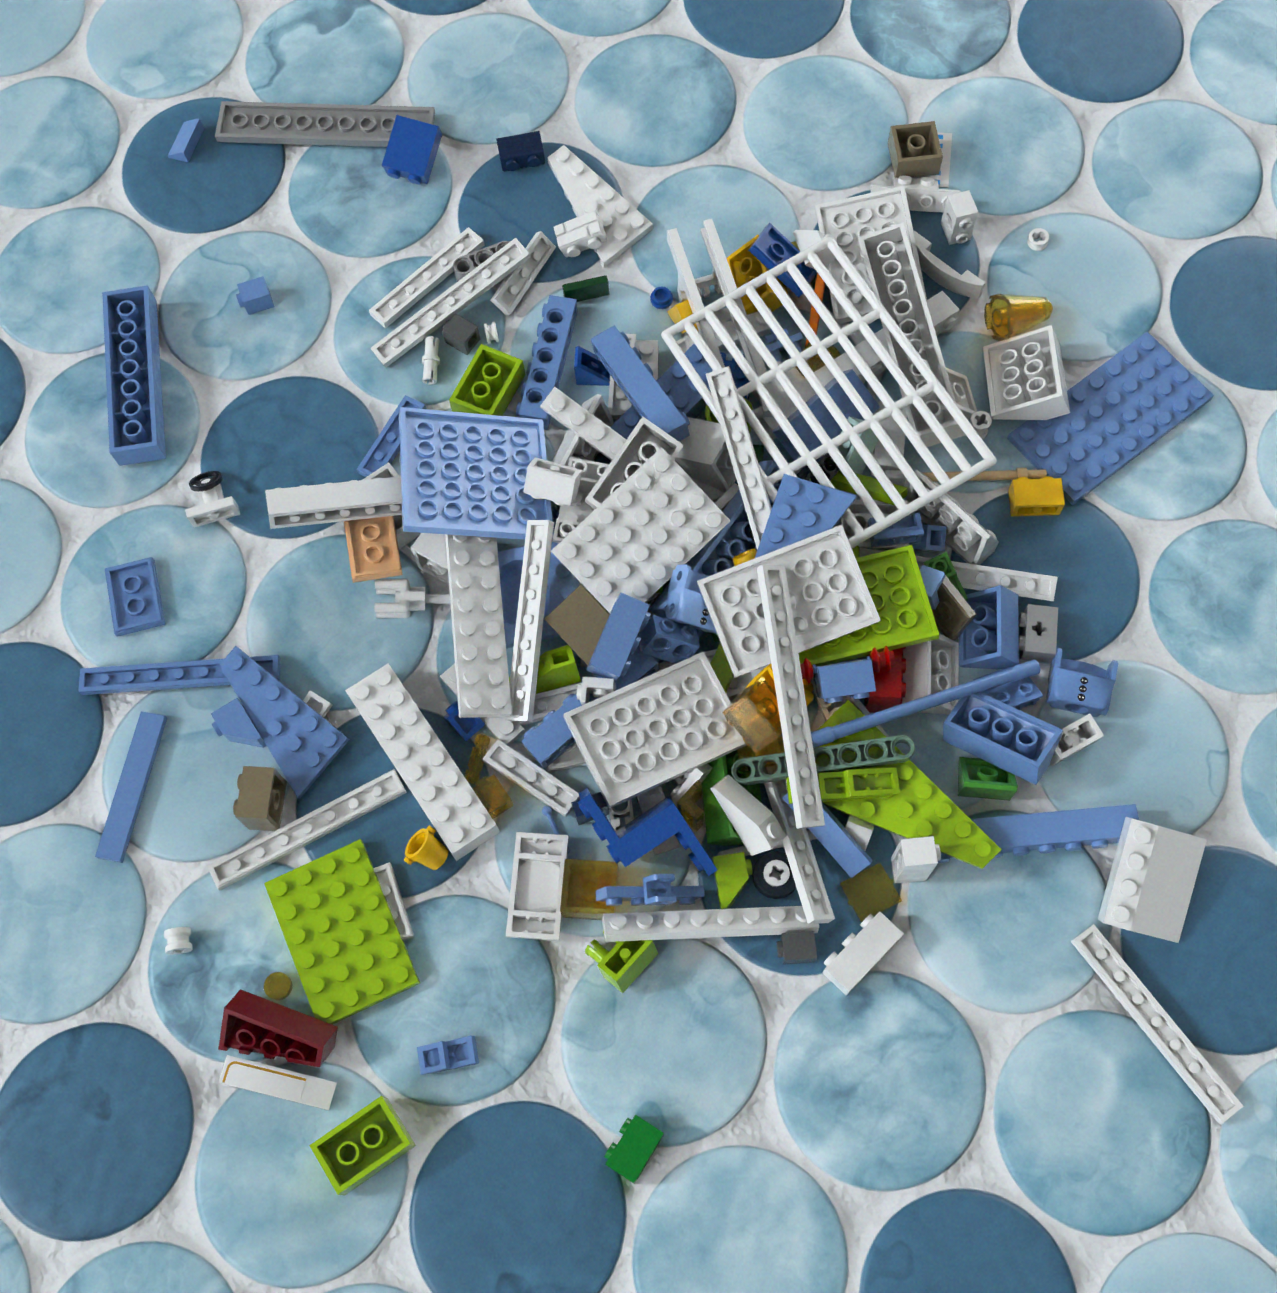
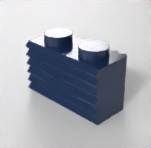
M540 131L496 138L502 171H516L523 167H537L540 164H545Z

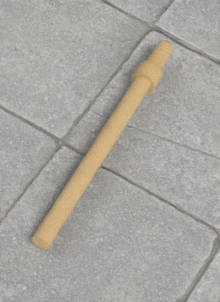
M1026 467L1016 468V470L983 471L968 481L1015 480L1020 477L1040 479L1046 477L1047 472L1046 469L1027 470ZM962 471L945 473L951 479ZM922 472L932 481L939 482L933 472Z

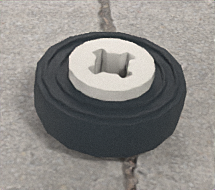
M773 851L759 857L752 873L753 882L757 890L764 896L772 899L785 898L792 894L796 889V884L786 853Z

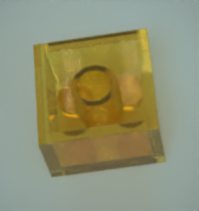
M762 676L741 691L722 712L727 722L739 732L745 744L751 747L755 753L777 739L782 733L776 692Z
M565 859L560 906L562 918L602 920L603 914L616 913V906H606V901H596V890L606 886H618V863Z

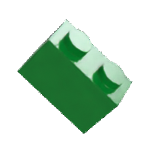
M637 1115L633 1119H626L619 1131L623 1136L618 1144L613 1142L604 1156L608 1159L605 1164L633 1184L638 1180L664 1136L663 1132Z

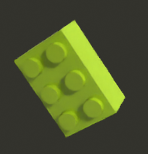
M481 344L449 399L452 412L503 416L525 377L523 360Z
M380 1096L309 1146L337 1195L345 1196L416 1145L388 1098Z

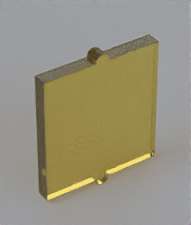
M881 863L840 883L849 900L848 905L853 907L860 922H863L869 914L875 916L879 911L883 912L902 902L893 886L894 880L889 879Z

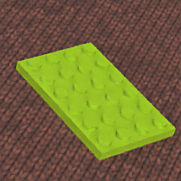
M912 545L856 558L881 621L798 653L800 664L803 663L804 658H807L812 665H831L869 656L874 647L878 652H883L885 646L890 651L939 639V631Z
M361 839L264 883L314 1017L332 1025L420 984L397 924L391 914L386 897L381 889L378 877L374 872L370 857Z

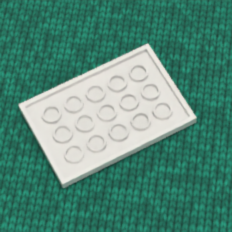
M905 186L815 205L819 231L824 234H830L836 239L837 244L871 290L872 286L858 237L903 222L927 301ZM835 258L826 268L863 317L874 309ZM830 290L835 321L838 324L852 321Z
M661 447L556 545L551 552L610 614L620 593L645 603L672 577L673 570H675L677 565L686 564L731 520Z
M842 525L697 581L734 678L771 664L757 568L761 565H785L798 653L881 621Z
M704 652L604 695L563 715L609 809L742 748L751 742Z

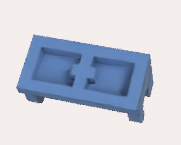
M920 512L907 516L870 538L871 547L921 542L924 530ZM870 518L867 521L868 527L876 523L874 518Z

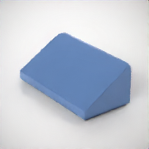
M193 119L183 123L171 147L168 158L189 162L205 129L201 119Z

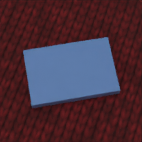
M153 557L105 568L113 629L117 637L165 625L156 565Z

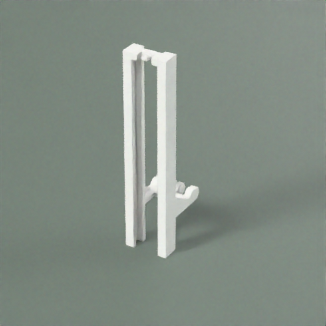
M712 218L704 220L705 228L700 229L713 266L712 274L694 279L677 228L667 230V241L678 270V298L680 303L688 300L692 313L704 308L701 300L702 294L704 298L710 296V285H714L717 294L722 293L723 296L737 289ZM739 298L735 302L748 320L742 300ZM729 311L744 356L759 377L767 372L763 359ZM704 318L696 323L697 328L712 353L724 368L725 365L711 325ZM770 381L764 386L779 406ZM760 398L762 410L759 411L757 408L752 410L758 419L773 417Z

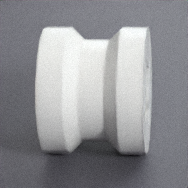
M176 927L165 930L164 938L167 939L165 953L174 955L192 951V943L189 942L191 928Z

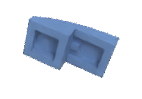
M472 1035L417 1047L421 1075L479 1064L476 1039Z

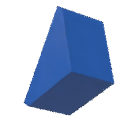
M580 346L575 347L574 372L576 385L609 386L610 374L598 357Z

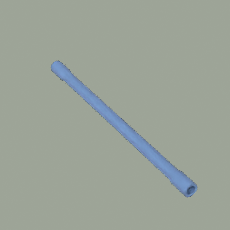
M1035 659L1015 665L1013 668L836 726L811 732L813 748L996 686L1037 675L1040 673V665Z

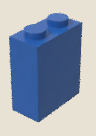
M396 115L382 162V167L387 175L395 179L400 177L407 178L409 182L417 185L421 183L428 184L442 138L439 126Z

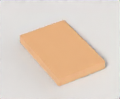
M394 516L344 521L353 583L403 575Z

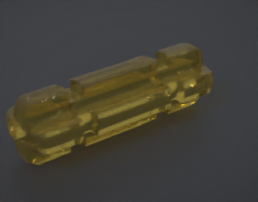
M478 734L475 738V747L472 749L467 765L469 769H466L464 775L468 783H478L479 771L482 770L483 758L487 753L485 749L488 748L490 738L486 735Z

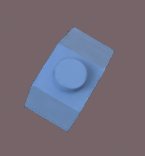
M238 698L211 713L215 720L212 726L219 737L224 735L230 742L262 748L267 746Z

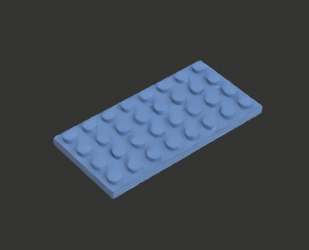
M1146 332L1067 391L1070 408L1069 414L1048 420H1027L1009 433L1007 439L1037 470L1046 469L1047 476L1061 478L1064 497L1074 505L1211 401L1214 395L1152 335Z

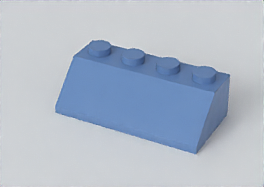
M981 692L961 698L943 723V741L1037 785L1047 770L1063 734L1062 729Z

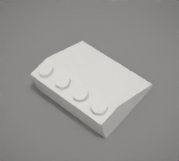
M1052 325L983 346L992 419L1048 420L1070 413L1060 344Z
M919 470L915 471L928 492L940 485ZM911 484L905 500L908 501V504L919 498ZM947 494L913 512V514L920 512L921 521L925 525L946 526L945 543L969 564L980 565L995 552L999 543L992 531L986 530L979 524L978 519L973 514H968L955 498L949 497Z
M1125 817L1098 920L1125 930L1179 943L1207 839Z

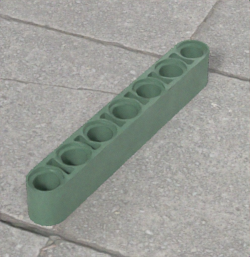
M898 735L813 748L815 760L822 754L829 756L831 759L830 763L825 767H820L816 764L817 773H827L907 762L914 754L915 745L910 737ZM898 743H906L910 751L906 755H900L895 751V746ZM872 747H879L883 750L884 754L879 759H873L869 756L868 751ZM845 751L855 752L857 755L856 760L852 763L844 762L842 754ZM785 752L737 760L732 766V775L739 784L745 786L786 780L789 775ZM769 762H774L778 765L777 771L772 775H767L763 772L764 766ZM743 766L751 768V775L746 779H741L737 775L739 768Z

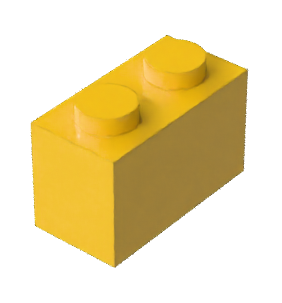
M1046 476L1040 479H1029L1027 477H1020L1012 480L1008 489L1011 516L1060 515L1065 505L1061 478Z

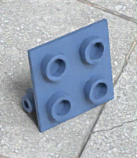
M1014 666L997 670V671H995V672L989 673V674H987V675L981 676V677L976 678V679H980V678H983V677H986V676H989V675H992V674H995V673H998V672H1001V671H1004V670L1013 668ZM1030 677L981 691V693L1009 706L1016 707L1018 710H1022L1023 707L1035 705L1036 701L1043 697V694Z

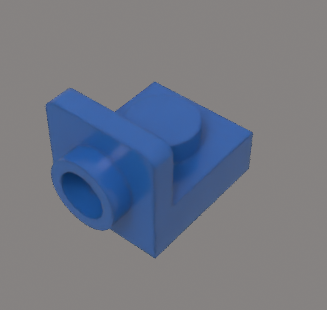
M458 701L451 704L445 710L448 714L443 718L453 726L464 741L470 739L485 726L480 717L459 718Z

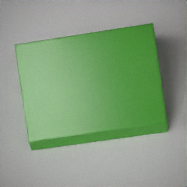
M959 757L958 796L1010 801L1017 792L1018 785L1014 774L980 758Z

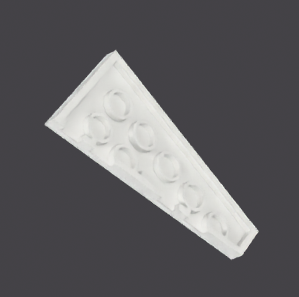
M565 145L547 157L548 164L557 181L561 184L566 198L569 199L575 215L579 217L596 210L600 216L607 242L602 243L594 251L598 254L603 268L653 230L652 222Z

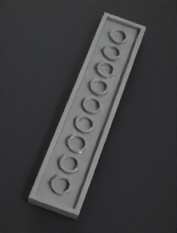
M221 101L215 138L217 142L387 147L396 115L434 125L435 109L434 107Z

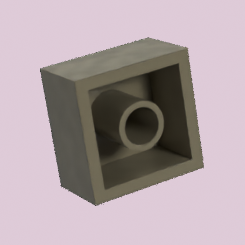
M935 121L890 127L887 144L895 178H899V176H910L912 178L939 174L943 155Z
M243 766L242 774L238 776L237 787L239 789V796L234 801L233 813L249 830L276 831L280 829L287 781L275 768Z

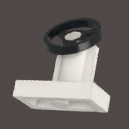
M219 471L201 473L189 482L190 489L198 493L200 502L199 506L185 509L187 519L194 528L240 515L239 507L232 496L224 498L220 484L223 477Z

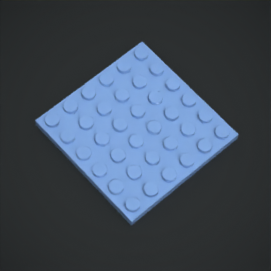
M400 407L399 430L403 532L525 540L527 520L552 521L551 500L535 499L531 495L523 493L528 465L535 457L547 460L542 419Z

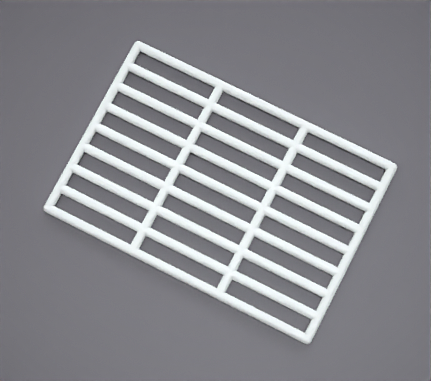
M831 236L824 238L661 333V337L719 423L711 392L673 336L686 330L712 370L715 371L723 368L694 326L695 323L706 318L749 380L747 384L738 389L736 388L744 417L780 468V470L767 476L759 465L767 494L773 504L778 492L773 485L782 480L784 474L797 477L794 472L806 465L820 485L835 489L816 461V459L829 453L876 521L875 524L863 529L851 510L847 509L843 518L855 534L848 539L851 548L861 544L987 470L997 462L996 457ZM829 248L874 310L862 317L816 254ZM807 259L852 319L853 322L842 329L796 267L798 264ZM786 271L789 272L833 333L832 335L820 341L776 279L777 276ZM768 283L812 345L811 347L802 352L798 351L755 290L756 288ZM747 294L790 355V359L780 365L777 363L735 301ZM725 306L729 309L770 368L769 371L759 377L714 314L716 311ZM879 318L883 321L927 381L926 385L917 390L914 389L868 324ZM860 330L907 396L896 402L893 401L848 339L849 335ZM837 342L840 343L886 408L873 415L827 348ZM816 354L820 356L865 419L864 421L853 427L851 426L806 360ZM796 366L800 369L843 433L833 439L828 436L785 372ZM777 378L822 443L821 446L812 451L808 450L764 386L766 383ZM756 390L800 454V458L788 464L743 398L744 396ZM933 391L936 393L984 460L973 466L969 464L922 399ZM914 404L962 470L960 474L951 479L947 476L903 415L902 409ZM890 416L894 418L941 485L928 492L880 422ZM870 428L919 495V498L906 504L860 439L859 434ZM850 440L897 507V511L887 517L884 516L837 447Z

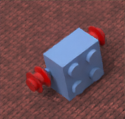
M885 646L883 652H878L874 647L870 656H867V659L851 660L831 665H812L807 658H804L803 663L800 664L802 679H806L808 684H810L814 674L817 697L824 699V702L843 701V696L850 695V698L854 699L869 697V692L876 691L873 670L879 673L880 668L886 667L891 672V666H895V656L893 650L889 651L888 647Z

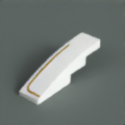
M226 1055L218 1083L324 1110H329L337 1084L333 1081Z

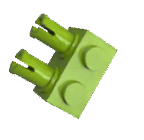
M593 940L590 943L594 947L592 948L587 945L585 949V954L598 963L597 966L602 976L622 993L626 991L659 954L652 940L616 941V945L610 952L597 940Z

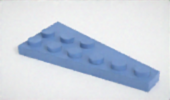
M784 474L755 558L834 528L850 505L857 499V495Z
M235 646L221 662L220 667L297 798L301 799L350 739L245 652Z

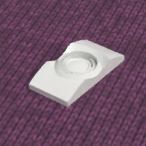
M516 832L506 937L559 941L567 872L568 835Z

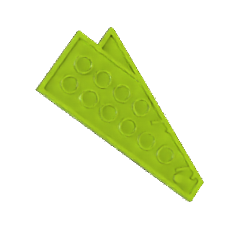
M847 700L817 730L836 726L865 715ZM875 726L836 739L819 747L885 738L886 736ZM895 746V751L898 754L905 755ZM872 747L868 751L869 756L873 759H879L884 754L883 750L879 747ZM848 750L842 754V760L846 763H852L857 758L856 753ZM822 754L816 758L815 763L820 767H825L830 763L831 759L829 756ZM911 760L903 763L870 767H897L900 794L823 802L826 806L907 839L934 836V842L939 844L941 853L980 869H983L1002 850Z

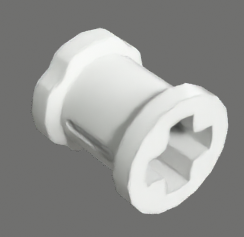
M978 411L971 415L970 424L983 440L988 434V428L991 426L992 419L989 413Z

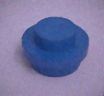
M657 287L651 293L650 301L655 308L666 309L672 304L673 295L668 288Z

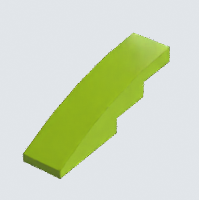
M897 767L817 773L821 802L900 794ZM787 777L789 804H793L789 777Z

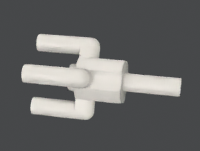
M375 579L376 595H395V603H375L376 618H408L411 615V611H425L426 604H450V594H426L425 587H410L408 579Z

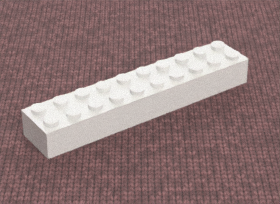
M902 222L858 237L874 294L956 403L904 223ZM881 320L890 355L915 390L926 385L927 381ZM899 385L901 395L903 398L907 395ZM934 391L922 398L951 439L965 436L964 431ZM914 404L907 406L905 409L909 423L926 447L941 443Z

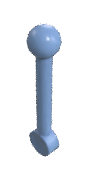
M550 806L543 807L542 813L547 816L554 834L560 835L551 814L552 808Z

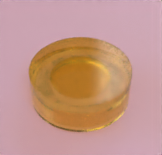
M274 972L266 978L264 991L268 997L274 1000H283L292 991V981L286 974Z

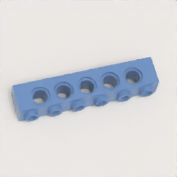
M549 295L548 303L543 305V322L539 323L537 327L538 341L537 343L534 342L532 346L533 360L527 365L526 374L528 379L527 382L522 384V402H518L516 407V416L520 418L542 419L544 430L549 428L551 415L541 409L540 406L554 386L559 389L578 314L576 299ZM535 400H539V401H540V402H538V403H532V402L535 401Z

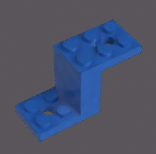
M588 788L578 793L580 801L577 802L579 808L587 819L591 816L594 819L593 829L601 841L607 839L609 845L606 847L616 864L621 861L627 867L675 835L685 850L690 848L692 851L688 856L699 872L705 870L707 875L710 876L717 871L706 851L669 797L615 831Z

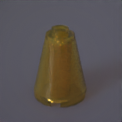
M996 294L989 297L991 301L985 305L984 318L987 330L991 329L994 333L991 337L997 341H1003L1048 320L1053 307L1046 297Z

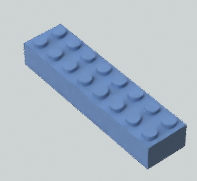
M148 285L102 292L109 452L119 466L166 459L157 301Z

